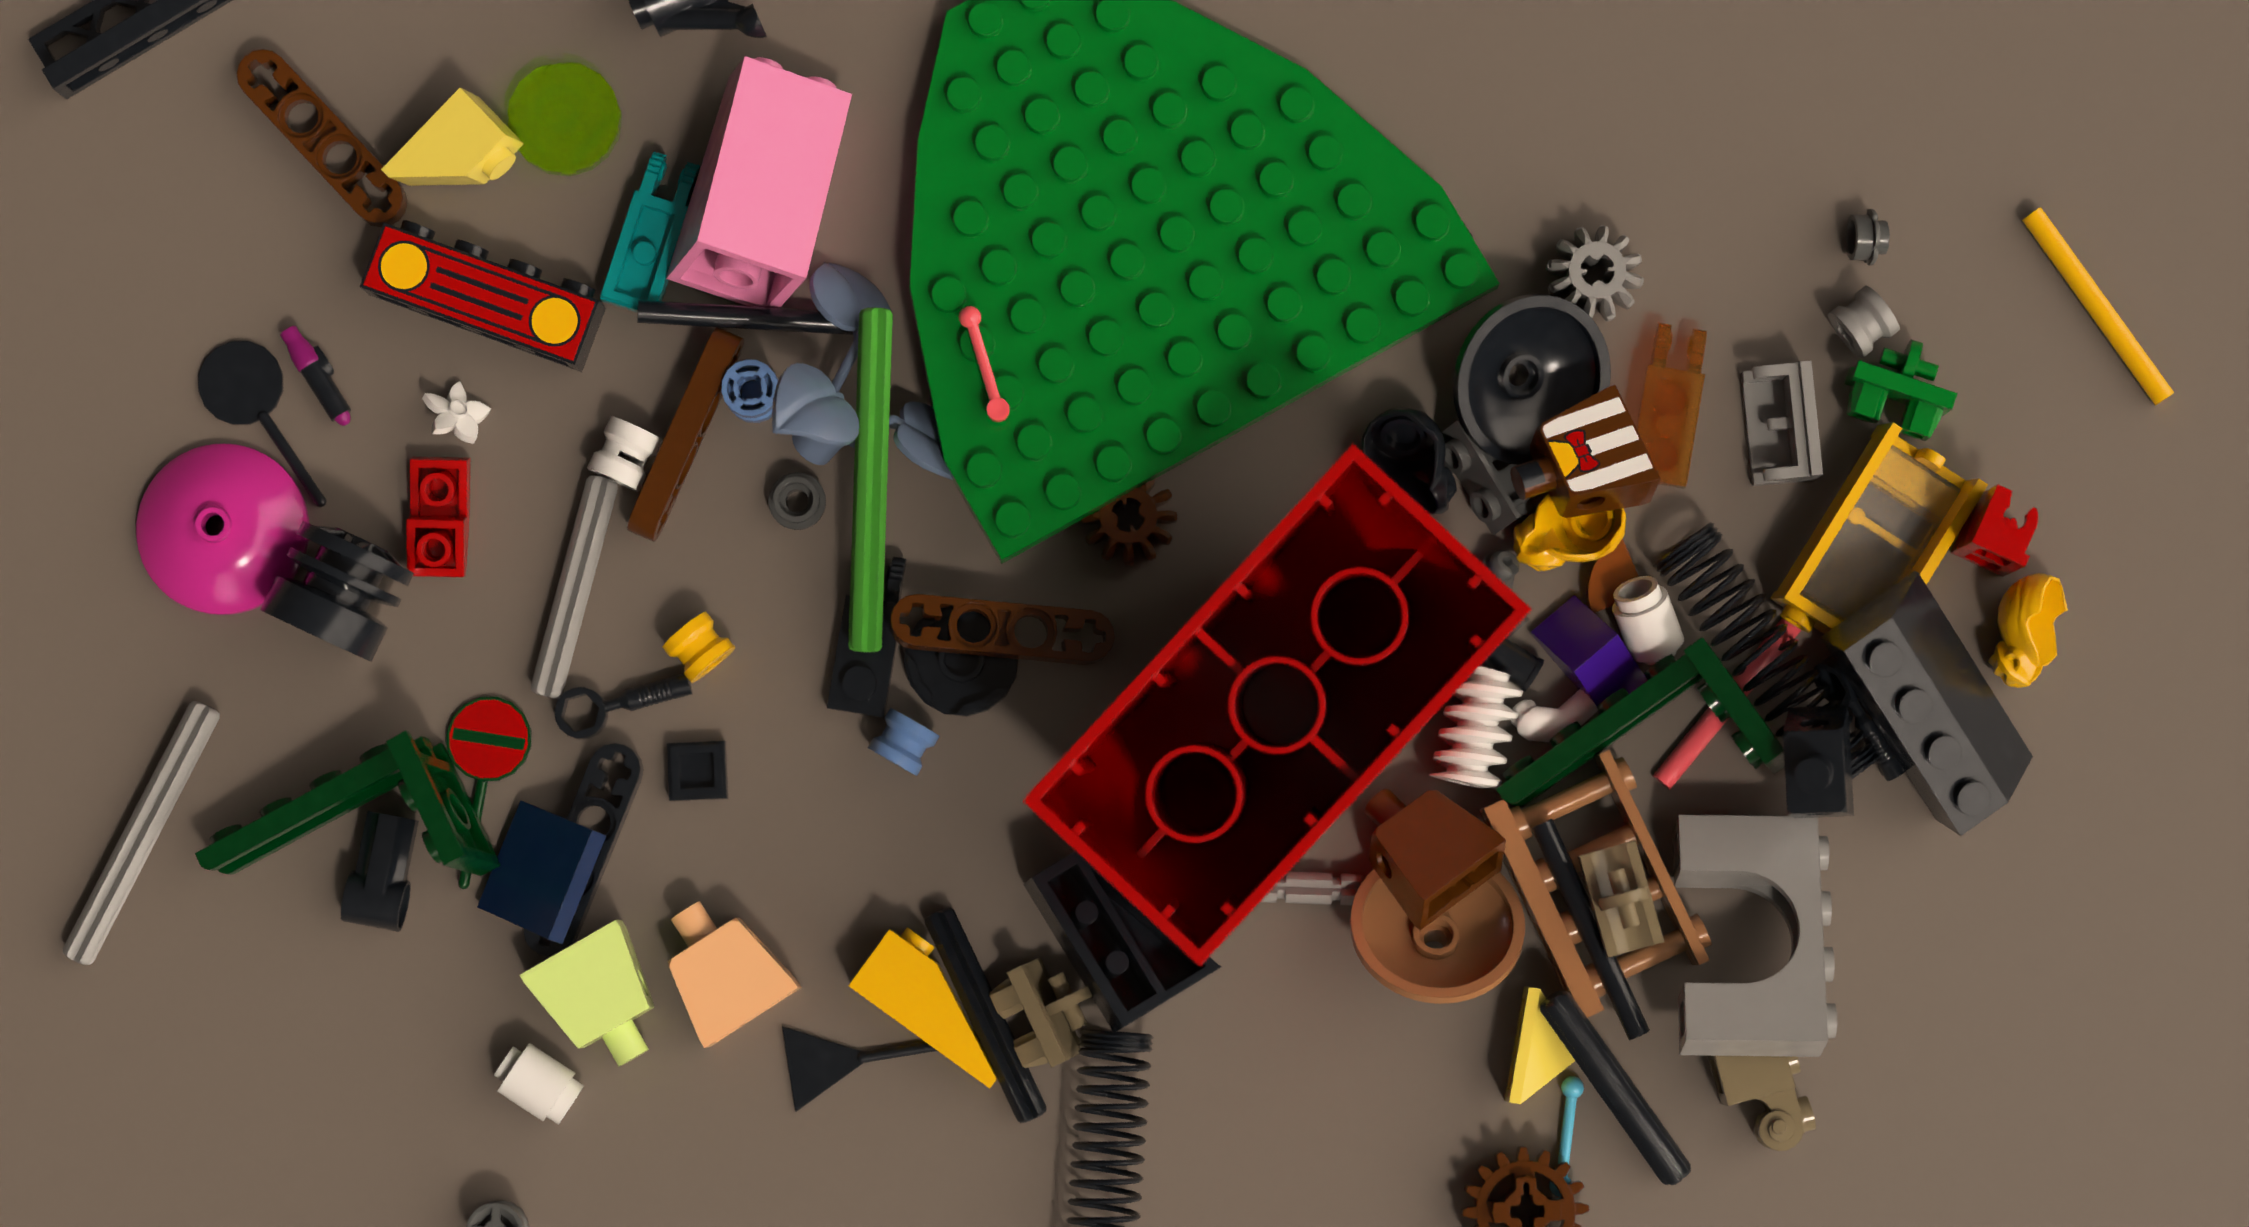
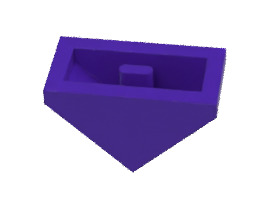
M1575 595L1530 632L1576 688L1583 690L1596 706L1622 688H1625L1630 694L1648 681L1619 635Z

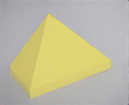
M1523 988L1504 1099L1507 1102L1523 1103L1575 1062L1570 1052L1541 1013L1540 1005L1546 997L1541 989Z

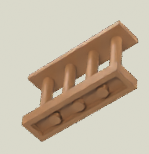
M1610 750L1593 757L1600 771L1599 774L1521 810L1517 805L1509 809L1506 801L1500 800L1479 810L1485 824L1506 839L1503 862L1564 991L1566 990L1572 995L1587 1018L1605 1010L1599 998L1606 995L1607 992L1594 964L1590 963L1584 966L1574 945L1582 942V938L1568 910L1559 914L1551 898L1550 892L1558 888L1547 862L1543 858L1534 861L1524 841L1533 837L1532 827L1550 819H1558L1611 794L1625 825L1569 851L1568 854L1577 873L1582 870L1578 856L1636 840L1640 857L1650 876L1647 882L1652 900L1654 902L1661 899L1675 928L1674 931L1663 935V943L1633 950L1617 957L1626 979L1686 951L1692 965H1701L1709 961L1704 948L1712 945L1707 929L1699 915L1696 913L1689 917L1629 792L1637 788V785L1627 762L1623 757L1614 760Z

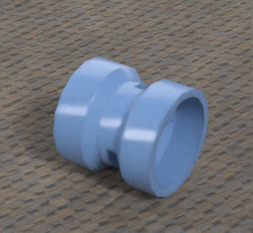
M746 359L735 363L727 370L722 379L721 392L725 403L737 418L745 422L760 423L772 417L773 397L779 379L767 364L758 360Z

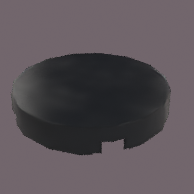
M940 608L942 612L940 620L922 618L917 622L911 636H920L923 627H940L941 630L937 639L949 641L946 626L952 610ZM975 611L966 612L957 621V631L965 641L971 643L980 642L989 634V623L981 613ZM906 648L904 665L911 687L926 705L945 715L969 717L989 711L1007 696L1017 678L1019 659Z

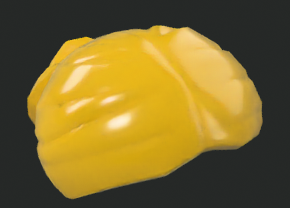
M1548 494L1539 503L1535 513L1530 514L1522 523H1518L1514 527L1513 548L1519 563H1524L1536 571H1546L1561 567L1566 561L1590 562L1598 560L1613 552L1625 535L1626 513L1623 508L1565 518L1558 514Z
M2045 573L2025 576L2013 583L2000 601L1997 623L2003 641L1998 642L1994 654L1989 658L1988 662L1993 666L1994 675L2001 677L2007 686L2017 688L2030 686L2041 674L2043 666L2050 664L2057 656L2054 622L2059 615L2068 610L2059 578Z

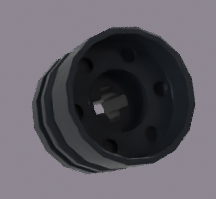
M303 521L297 534L320 545L316 556L313 558L290 547L287 556L308 572L303 582L288 577L276 576L260 610L372 662L388 628L380 620L367 612L369 605L373 601L387 606L398 607L401 599L379 589L383 576H386L408 586L414 573L403 568L387 550L338 527L316 526Z

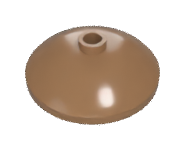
M1373 869L1361 883L1353 900L1350 931L1353 946L1360 961L1368 972L1382 985L1399 995L1416 1001L1446 1004L1462 1002L1483 995L1496 987L1509 975L1518 961L1525 935V918L1517 893L1508 880L1498 872L1422 930H1419ZM1436 941L1444 947L1435 949L1428 947L1426 943Z

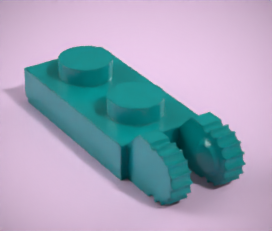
M653 152L639 191H634L600 295L602 302L637 312L638 300H663L669 281L666 279L697 181L700 165L687 162V165H685V168L680 173L678 188L674 200L671 202L655 197L666 173L667 155Z

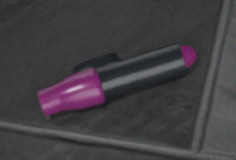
M296 325L284 330L280 336L287 346L291 360L297 370L302 373L331 421H336L342 426L348 425L351 421L349 413L351 409L331 379L334 370L319 346L313 347L301 335Z

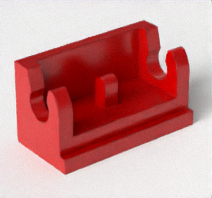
M1997 484L1982 494L1964 523L1951 553L2002 577L2024 568L2030 558L2025 552L2038 525V511L2035 507L2029 509L2024 516V524L2018 529V523L2015 518L2009 519L2004 517V512L2010 507L2012 490Z

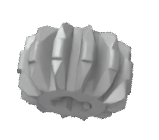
M1599 226L1594 242H1591L1587 230L1584 227H1579L1574 232L1576 246L1564 239H1560L1556 244L1555 249L1564 260H1549L1546 265V271L1563 278L1550 283L1547 290L1550 295H1558L1567 291L1569 296L1565 300L1573 304L1577 302L1583 305L1582 309L1591 318H1593L1595 307L1598 306L1603 319L1609 322L1616 316L1613 302L1627 310L1634 304L1635 300L1626 289H1640L1644 278L1638 274L1626 271L1640 265L1642 257L1639 253H1633L1625 257L1622 256L1621 252L1630 241L1626 235L1620 236L1613 246L1608 244V226ZM1599 263L1606 269L1602 279L1608 280V284L1597 280L1591 286L1583 279L1587 269H1581V266L1584 264L1591 269Z

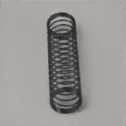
M1710 522L1655 561L1653 567H1657V572H1660V576L1664 577L1694 556L1668 579L1667 586H1674L1716 562L1679 594L1677 601H1684L1728 576L1690 609L1688 616H1695L1739 591L1701 624L1699 631H1706L1750 606L1711 640L1710 646H1717L1761 621L1722 655L1721 661H1728L1775 634L1733 670L1732 676H1739L1744 673L1747 668L1746 666L1786 632L1788 625H1778L1746 643L1775 617L1777 610L1770 609L1735 628L1764 602L1766 594H1759L1721 615L1754 586L1755 579H1748L1710 600L1743 571L1744 564H1737L1698 586L1733 554V549H1726L1687 571L1722 539L1721 532H1717L1718 528L1714 527V523ZM1797 639L1781 644L1778 650H1786L1743 687V691H1750L1787 668L1797 664L1755 700L1754 706L1758 707L1808 679L1794 693L1767 714L1764 721L1769 722L1787 712L1790 707H1795L1822 692L1806 707L1816 706L1831 690V685H1822L1796 699L1819 677L1820 670L1818 669L1811 670L1783 685L1808 662L1810 655L1807 654L1800 655L1771 671L1797 647L1799 641ZM1833 700L1823 706L1842 705V700ZM1849 715V725H1850V724L1852 723V720H1853V715ZM1784 725L1777 730L1775 736L1780 737L1783 735ZM1813 725L1811 727H1820L1822 725ZM1856 730L1850 733V739L1855 737L1850 742L1851 749L1863 738L1864 730ZM1866 744L1851 753L1852 779L1880 758L1881 753H1877V748H1873L1874 744Z
M1083 1029L1080 1031L1082 1036L1079 1038L1081 1040L1079 1045L1085 1048H1081L1078 1051L1080 1055L1135 1064V1066H1086L1077 1069L1079 1074L1135 1084L1082 1085L1075 1088L1077 1092L1136 1103L1077 1104L1074 1107L1075 1110L1136 1122L1074 1124L1075 1130L1122 1137L1134 1141L1074 1142L1072 1144L1074 1149L1132 1159L1072 1161L1070 1165L1074 1168L1118 1174L1132 1178L1071 1180L1069 1184L1074 1187L1113 1192L1132 1197L1070 1198L1067 1202L1074 1206L1108 1210L1132 1216L1069 1217L1066 1221L1069 1224L1089 1227H1123L1108 1223L1131 1222L1138 1220L1141 1215L1131 1209L1107 1204L1134 1203L1140 1201L1142 1196L1135 1191L1106 1185L1136 1184L1141 1182L1143 1177L1136 1172L1105 1166L1138 1165L1143 1163L1145 1159L1136 1153L1104 1147L1143 1145L1146 1142L1144 1137L1127 1132L1109 1130V1128L1142 1127L1147 1124V1120L1140 1116L1108 1110L1144 1108L1149 1103L1140 1097L1107 1091L1147 1089L1150 1083L1135 1077L1105 1072L1149 1070L1151 1064L1139 1059L1104 1053L1150 1052L1153 1050L1150 1047L1153 1044L1151 1042L1153 1036L1151 1034Z

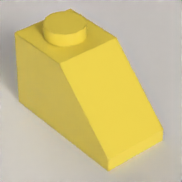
M459 88L381 170L389 178L408 186L486 184L489 180L498 179L512 167L516 160L514 154L524 143L479 96Z

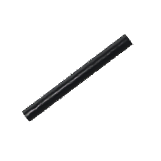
M638 300L637 323L853 335V331L840 329L830 323L818 310Z
M1553 819L1532 827L1534 836L1628 1039L1632 1040L1648 1033L1650 1029L1616 956L1606 958L1590 899Z

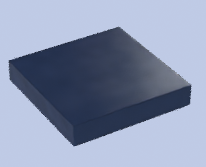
M520 800L497 857L501 866L491 871L477 908L546 939L563 944L606 835Z

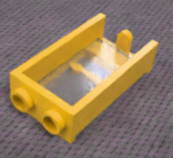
M1894 422L1877 425L1870 436L1871 440L1780 587L1772 594L1770 599L1784 608L1780 616L1793 626L1807 633H1810L1814 627L1823 634H1826L1913 571L1918 572L1927 585L1988 484L1979 478L1970 480L1961 478L1943 466L1946 459L1941 454L1929 448L1917 449L1898 436L1903 428Z

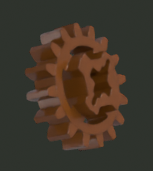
M1518 1146L1516 1160L1509 1161L1503 1152L1498 1151L1495 1153V1161L1498 1167L1493 1171L1480 1164L1475 1168L1483 1179L1480 1187L1465 1185L1464 1191L1475 1198V1204L1461 1208V1215L1475 1218L1477 1225L1473 1227H1490L1489 1222L1504 1223L1508 1227H1522L1521 1220L1514 1215H1510L1511 1206L1520 1205L1521 1195H1524V1192L1527 1193L1530 1202L1540 1207L1539 1214L1530 1215L1529 1225H1526V1227H1546L1550 1221H1561L1559 1227H1582L1575 1223V1216L1589 1212V1205L1575 1202L1573 1195L1579 1193L1584 1188L1581 1181L1567 1183L1564 1180L1571 1166L1563 1161L1553 1169L1550 1168V1152L1543 1149L1537 1155L1535 1161L1529 1159V1153L1524 1146ZM1535 1172L1551 1180L1558 1189L1561 1198L1545 1197L1537 1189ZM1512 1174L1511 1187L1500 1199L1488 1200L1494 1186L1505 1176Z

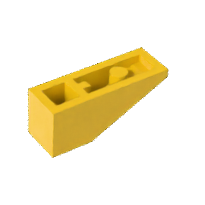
M908 927L901 935L889 929L851 981L849 987L990 1089L998 1078L940 964L929 957L935 946Z

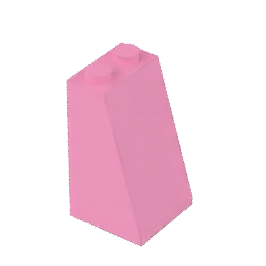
M744 56L728 78L666 279L745 306L780 308L807 278L852 94L837 89L827 79L814 76L803 77L783 70L779 63L771 59L761 57L752 59Z

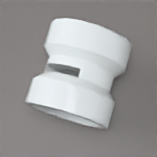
M611 416L604 430L606 437L602 450L593 453L587 469L602 477L611 479L619 485L639 492L646 478L644 467L647 460L657 455L663 440L636 425ZM621 453L629 457V460L618 456V454Z

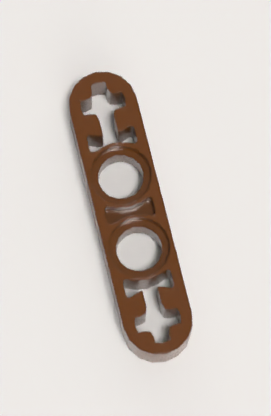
M265 49L254 50L244 56L237 70L238 84L243 92L350 207L372 226L382 228L384 223L393 225L400 221L406 212L408 204L407 196L398 181L389 178L381 170L384 166L283 58L275 52ZM262 65L265 69L269 70L276 65L278 68L272 75L289 94L285 95L279 102L266 86L261 84L253 89L252 86L258 80L253 73L256 67ZM296 84L298 89L290 92L292 86ZM278 103L276 109L272 111L270 106ZM301 103L314 105L318 110L319 116L315 127L305 133L294 132L288 124L289 112L293 107ZM339 144L351 145L357 155L355 166L344 174L332 173L326 164L328 152ZM370 166H373L375 171L367 174L365 177L381 192H385L389 188L393 190L388 196L392 206L385 213L379 208H375L371 212L367 211L372 201L357 184L351 193L346 191L347 187L354 185L364 177Z
M718 327L711 334L635 503L628 522L627 531L653 542L659 537L723 396L721 392L722 379L727 370L738 362L744 338Z
M925 594L908 595L900 599L894 606L889 620L890 632L895 641L903 647L914 650L1077 665H1090L1101 661L1111 650L1115 639L1114 628L1109 619L1102 613L1093 610ZM912 607L922 608L923 618L940 620L942 617L940 608L951 609L952 612L946 626L949 641L937 639L941 630L940 627H923L920 636H911L909 626L900 624V617L908 616ZM975 611L986 617L990 630L984 640L971 643L965 641L959 635L957 621L966 612ZM1024 617L1039 619L1046 628L1047 636L1045 642L1036 648L1022 646L1017 641L1014 633L1015 624L1018 620ZM1055 619H1064L1066 621L1062 632L1077 633L1081 631L1084 623L1093 624V633L1102 635L1103 643H1096L1091 652L1087 653L1082 651V643L1080 641L1064 639L1061 642L1063 651H1054L1052 647L1058 633Z

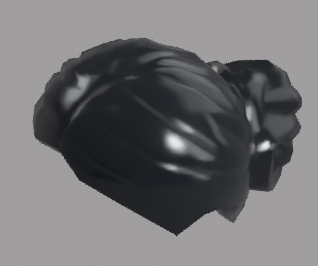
M1405 406L1389 409L1379 414L1368 424L1362 436L1361 451L1430 515L1446 512L1457 488L1452 471L1444 466L1446 448L1439 426L1425 412Z

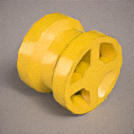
M706 611L686 623L662 646L670 657H677L683 663L684 675L691 683L698 681L712 671L736 648L728 638L719 637L714 631V620Z

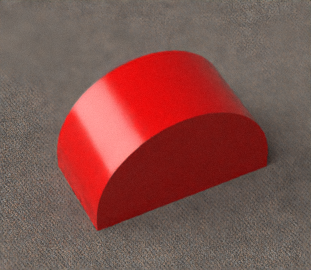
M1352 444L1022 801L1194 962L1201 966L1529 614L1532 608L1362 451Z

